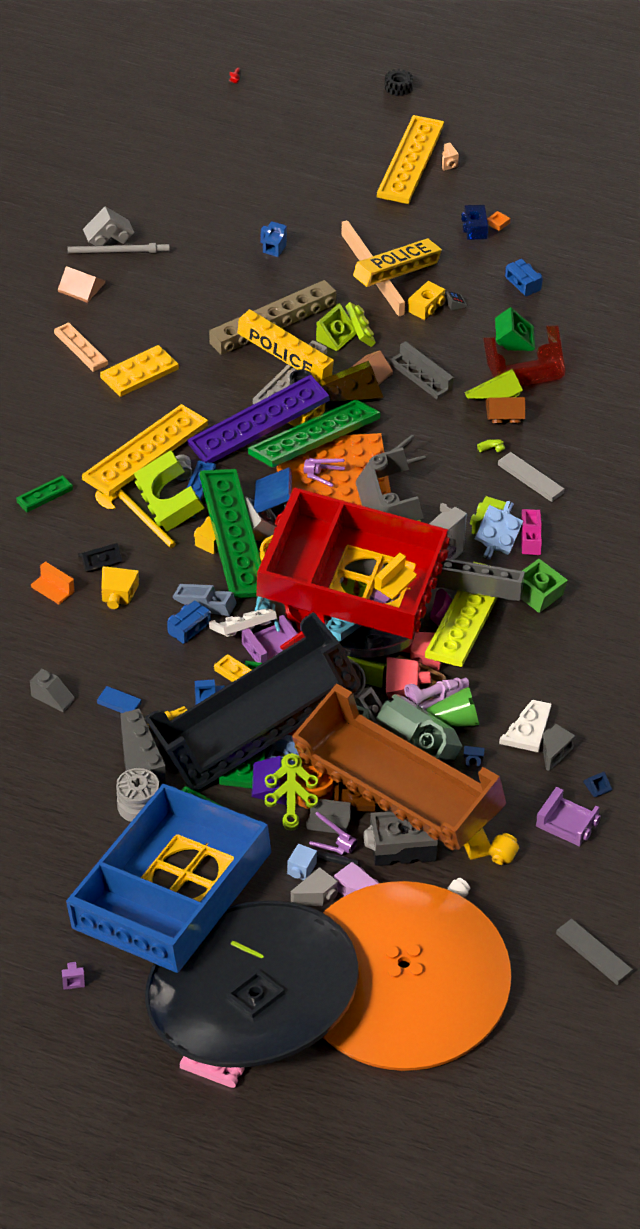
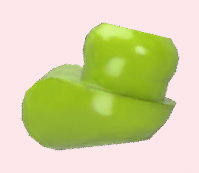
M500 439L487 440L477 444L479 452L494 447L496 452L505 450L504 442Z

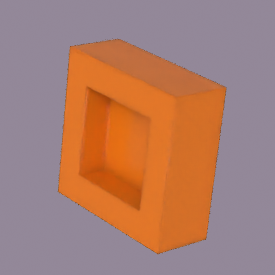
M497 211L487 218L486 224L500 231L510 224V218Z

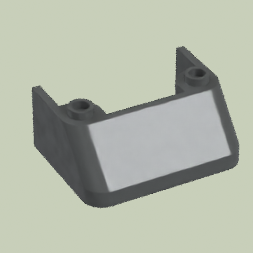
M403 447L373 456L356 479V486L362 506L417 521L424 519L418 496L400 501L395 493L382 495L378 478L409 470Z

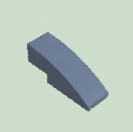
M180 584L173 595L174 600L184 605H189L196 600L202 606L209 609L212 614L230 616L237 603L233 592L215 591L213 585Z

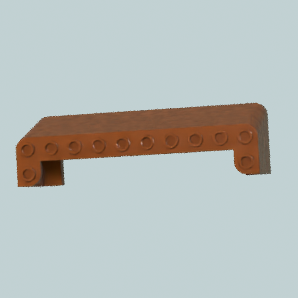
M337 683L292 736L295 744L294 747L297 749L303 763L313 765L320 773L325 772L335 782H342L352 792H359L366 800L376 802L384 811L389 810L393 812L398 819L410 822L415 829L427 832L432 839L442 841L451 850H459L506 805L500 776L482 767L478 772L481 783L475 781L360 715L353 693Z

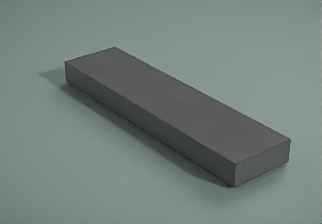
M572 918L557 929L556 934L616 985H619L632 974V968Z

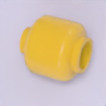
M508 833L497 835L489 848L492 861L499 865L511 863L519 850L517 839Z

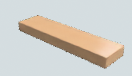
M70 323L54 329L55 335L93 372L108 365V360Z

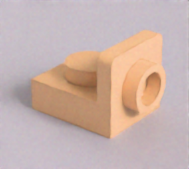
M451 143L444 144L442 169L445 171L458 167L459 154Z

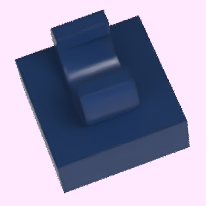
M464 746V757H467L466 766L469 767V761L475 759L477 767H480L481 759H484V748Z

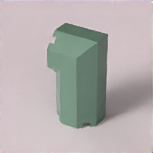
M394 694L392 702L387 700L383 704L376 717L379 726L442 762L456 759L462 744L452 727L402 695Z

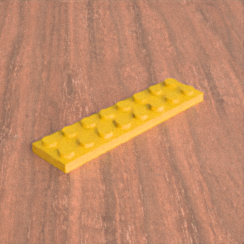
M412 116L377 191V198L409 204L442 132L444 121Z
M181 404L83 473L82 480L110 497L135 479V472L168 451L175 450L189 438L207 427L208 420Z

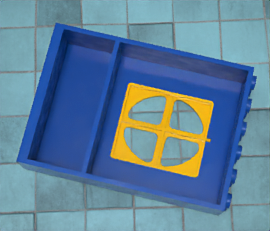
M162 784L66 900L72 929L178 973L271 854L268 824L247 817L245 814L232 811L227 807L214 804L209 800L196 797L191 793L178 790L173 786ZM188 849L199 851L185 869L164 862L167 857L179 851ZM207 855L214 857L219 866L218 876L214 881L193 874V871ZM157 869H162L179 876L170 889L153 883V875ZM186 881H192L208 888L206 892L193 899L177 893Z

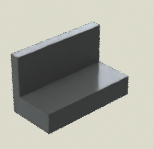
M311 798L310 803H314L315 800ZM318 799L317 806L310 808V815L307 820L308 830L338 833L316 816V812H319L345 833L348 832L351 824V803Z

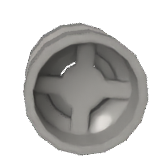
M187 455L176 456L185 471L176 479H189L192 476L190 458Z

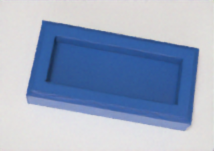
M106 686L98 697L97 704L124 713L138 709L141 705V699Z

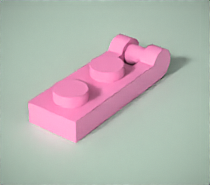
M183 1056L180 1062L181 1069L231 1088L236 1086L238 1076H241L245 1070L244 1067L228 1068L202 1064Z

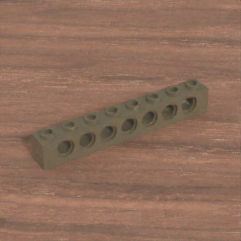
M323 280L254 310V312L278 327L283 328L335 305L336 290ZM240 317L209 330L210 344L221 355L251 342L237 333Z

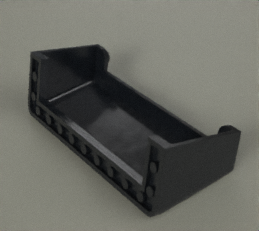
M314 612L303 618L300 623V629L305 636L304 638L170 721L165 712L157 710L144 717L190 789H202L299 728L336 683L352 693L359 689L360 679L342 645Z

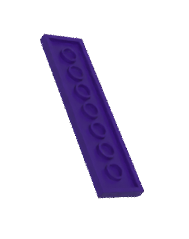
M309 375L187 440L188 445L201 461L213 463L330 401L329 395L313 376Z

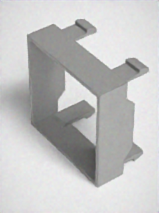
M441 503L440 511L442 513L429 524L448 529V531L452 528V537L447 535L450 538V546L446 550H449L447 558L455 560L464 552L467 513L457 507L451 509L447 507V504Z

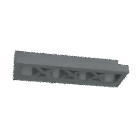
M406 341L400 344V354L389 359V364L437 400L453 391L454 377ZM402 359L407 364H399L398 361ZM409 369L417 370L419 373H411ZM421 378L429 379L431 382H423ZM433 387H434V388H441L442 390L439 391V392H436V391L433 389Z

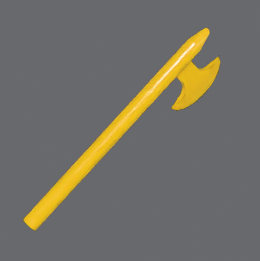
M119 489L110 497L99 491L95 493L98 503L107 509H114L112 501L119 497L170 548L175 547L176 543L122 489Z

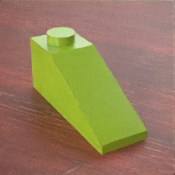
M513 369L464 393L467 398L517 397L523 389Z

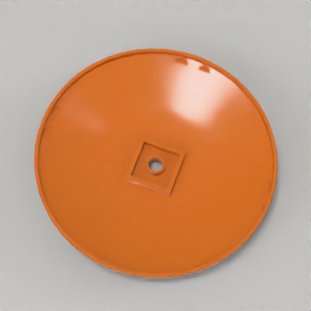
M398 881L379 883L354 891L339 899L323 912V914L333 919L347 933L353 943L359 965V979L354 998L342 1019L323 1037L338 1051L356 1061L373 1067L399 1071L428 1069L444 1065L467 1054L477 1047L496 1027L503 1015L510 993V960L504 941L496 927L470 901L435 885ZM401 961H407L410 965L402 968L398 964Z

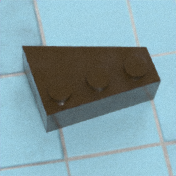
M369 361L319 380L321 387L329 395L330 401L328 402L384 398Z

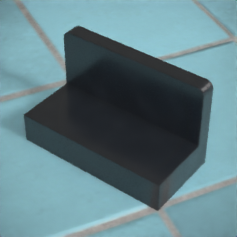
M118 543L77 553L78 557H82L85 571L122 561Z

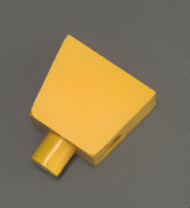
M103 566L102 601L108 602L107 606L111 609H117L119 604H129L139 585V572L137 570Z

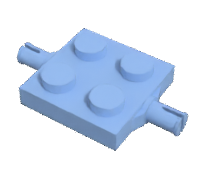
M506 501L503 510H499L491 505L486 510L474 538L487 547L483 555L484 558L491 559L493 551H501L508 555L512 549L523 520L510 514L514 505L512 502L510 504V501Z

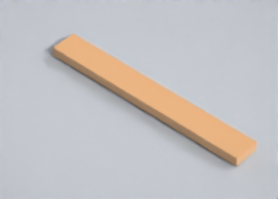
M343 221L342 236L359 261L372 257L373 255L349 221ZM386 280L377 283L376 285L398 316L404 315L405 301L392 282Z

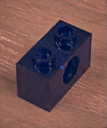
M465 205L464 212H461V222H464L463 233H466L467 240L487 239L488 222L485 205Z

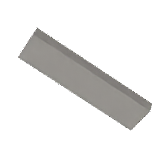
M512 452L498 460V466L549 501L553 502L564 494L563 487Z

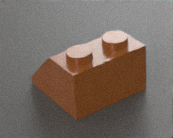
M525 397L487 398L488 420H492V423H503V420H510V423H521V419H525Z

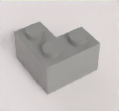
M106 206L83 229L88 242L95 246H103L111 237L124 244L134 233L128 219Z

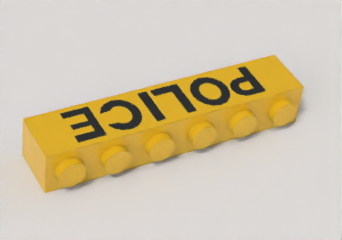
M427 238L358 261L353 276L366 287L438 263L442 249Z
M250 309L239 318L237 333L293 368L309 371L318 383H320L319 380L332 375L334 360Z

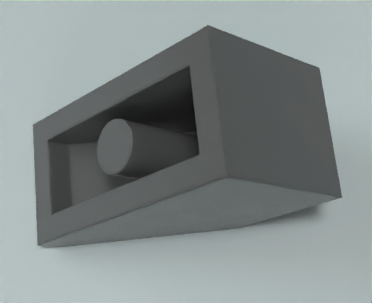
M42 668L30 680L31 696L61 712H64L75 700V697L58 676Z
M557 724L551 729H547L542 737L545 766L548 771L556 766L574 748L575 735Z

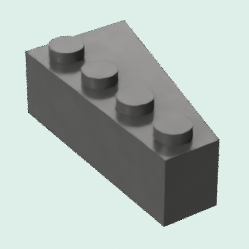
M140 709L121 713L125 771L133 768H144L153 772L157 776L159 783L165 782V764Z

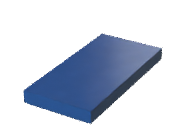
M290 467L256 480L254 508L257 513L289 500L292 489V472Z

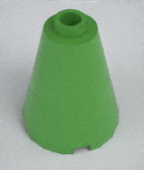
M469 687L426 708L427 712L450 727L479 725Z

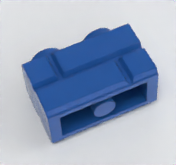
M519 259L515 263L512 262L506 266L505 277L525 296H529L533 292L536 293L542 289V275L536 273L532 266L523 259Z
M196 600L189 605H184L179 613L169 617L167 621L168 633L184 644L209 624L208 621H211L210 610Z

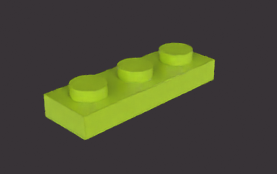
M349 302L345 307L359 340L372 347L376 342L373 337L374 333L368 326L369 322L363 314L364 310L359 305Z

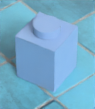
M298 844L288 860L287 874L294 878L305 880L317 864V850Z

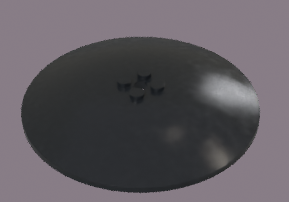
M255 901L230 906L178 973L153 964L146 984V1009L150 1022L159 1037L170 1048L188 1059L202 1064L228 1068L264 1065L301 1052L323 1038L335 1027L348 1010L356 993L359 965L356 951L347 933L333 919L322 912L301 904L285 901ZM235 941L262 954L264 957L260 958L231 945V942ZM253 993H256V994L260 993V994L257 995V996H254V997L251 996Z

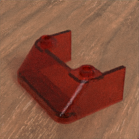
M558 325L546 326L549 343L543 344L538 348V360L507 366L504 357L501 354H497L495 337L483 338L487 364L493 377L495 378L513 369L521 386L561 379L565 374V365Z

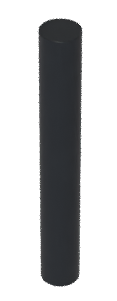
M317 850V859L345 866L353 862L359 866V860Z

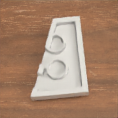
M266 608L245 613L243 618L230 616L225 618V622L217 623L215 620L208 622L210 629L225 636H233L237 631L247 628L251 630L254 628L253 626L258 624L267 625L271 623V620L277 619L275 611Z
M531 700L520 714L518 720L512 723L505 735H502L499 744L538 752L551 710V704Z

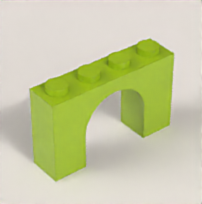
M171 450L134 473L137 479L135 484L140 491L143 490L141 495L145 502L150 503L148 505L150 512L156 515L154 518L155 522L159 527L163 526L167 532L204 509L201 500L191 486L172 498L159 499L162 488L185 472Z

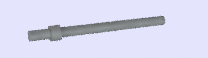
M149 243V245L68 247V253H156V251H170L169 244L156 245V243Z

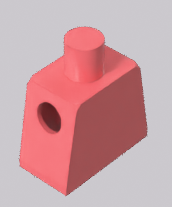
M415 633L412 644L400 652L410 653L411 660L431 667L435 671H440L442 662L425 658V651L435 633Z
M387 657L386 694L388 699H393L392 696L394 694L406 697L404 687L407 684L412 683L420 688L421 683H431V672H420V666L417 661Z

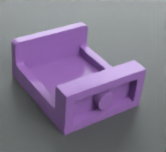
M284 615L279 616L280 632L276 631L275 625L254 634L249 628L242 630V644L255 662L264 663L283 651L280 649V646L298 634L293 629L290 620H287Z
M556 787L538 812L536 827L580 846L584 840H588L592 827L598 825L601 818L599 815L600 807L595 806L592 811L564 799L563 790Z

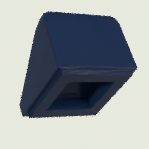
M605 771L583 781L594 797L612 790Z

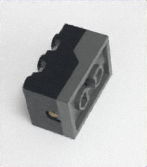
M391 811L371 813L370 827L364 831V844L367 848L372 849L375 866L389 865L392 861H400L401 864H405L415 859H420L421 862L436 861L438 839L434 840L427 832L415 829L410 822L398 819Z

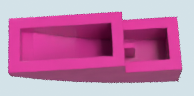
M522 509V554L541 555L540 510Z

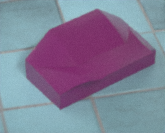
M443 588L436 592L430 619L438 627L453 601Z

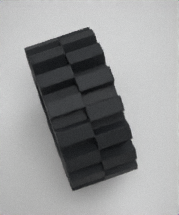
M392 69V72L388 71L385 74L384 89L387 93L390 92V95H408L413 89L412 73L410 74L409 71L405 72L404 69L402 71L400 69H397V71Z

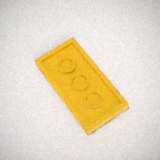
M157 345L100 372V378L122 397L178 370L179 364Z

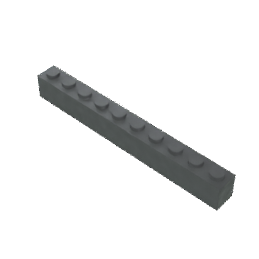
M447 558L446 561L441 563L443 564L441 575L436 577L438 578L437 588L520 601L524 588L525 572ZM375 559L356 560L349 563L345 570L363 575H371L377 561ZM384 563L383 566H382V569H383L388 563Z

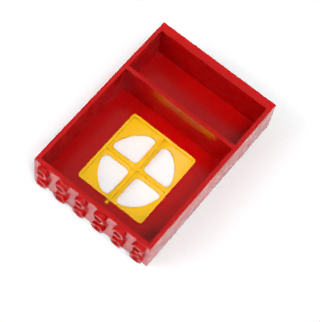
M294 487L257 571L256 596L413 639L415 632L418 633L420 630V618L425 617L427 610L425 605L431 601V590L436 588L438 581L436 577L441 575L443 564L441 563L446 561L449 550H446L450 542V538L447 537L448 529ZM399 553L406 556L405 567L416 573V578L400 593V597L392 602L384 604L369 600L375 587V576L381 571L383 564L389 563ZM360 559H375L377 561L370 576L345 570V567L349 563ZM345 577L366 583L367 587L363 597L346 593L340 584V579Z

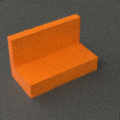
M46 561L40 565L41 577L31 584V588L59 605L75 592L74 579Z

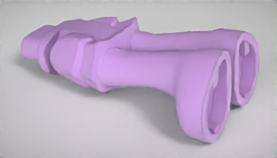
M467 678L437 681L435 685L426 689H420L417 685L410 683L405 685L404 691L408 700L426 711V708L469 687V681Z

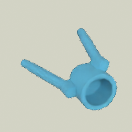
M258 596L255 611L266 608L275 611L276 605L272 604V600ZM274 619L276 631L280 632L278 619Z

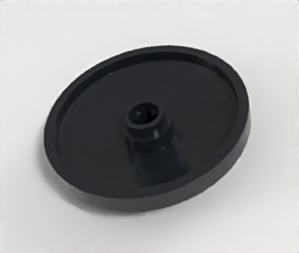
M362 626L339 642L347 656L374 658L402 651L412 644L413 639Z

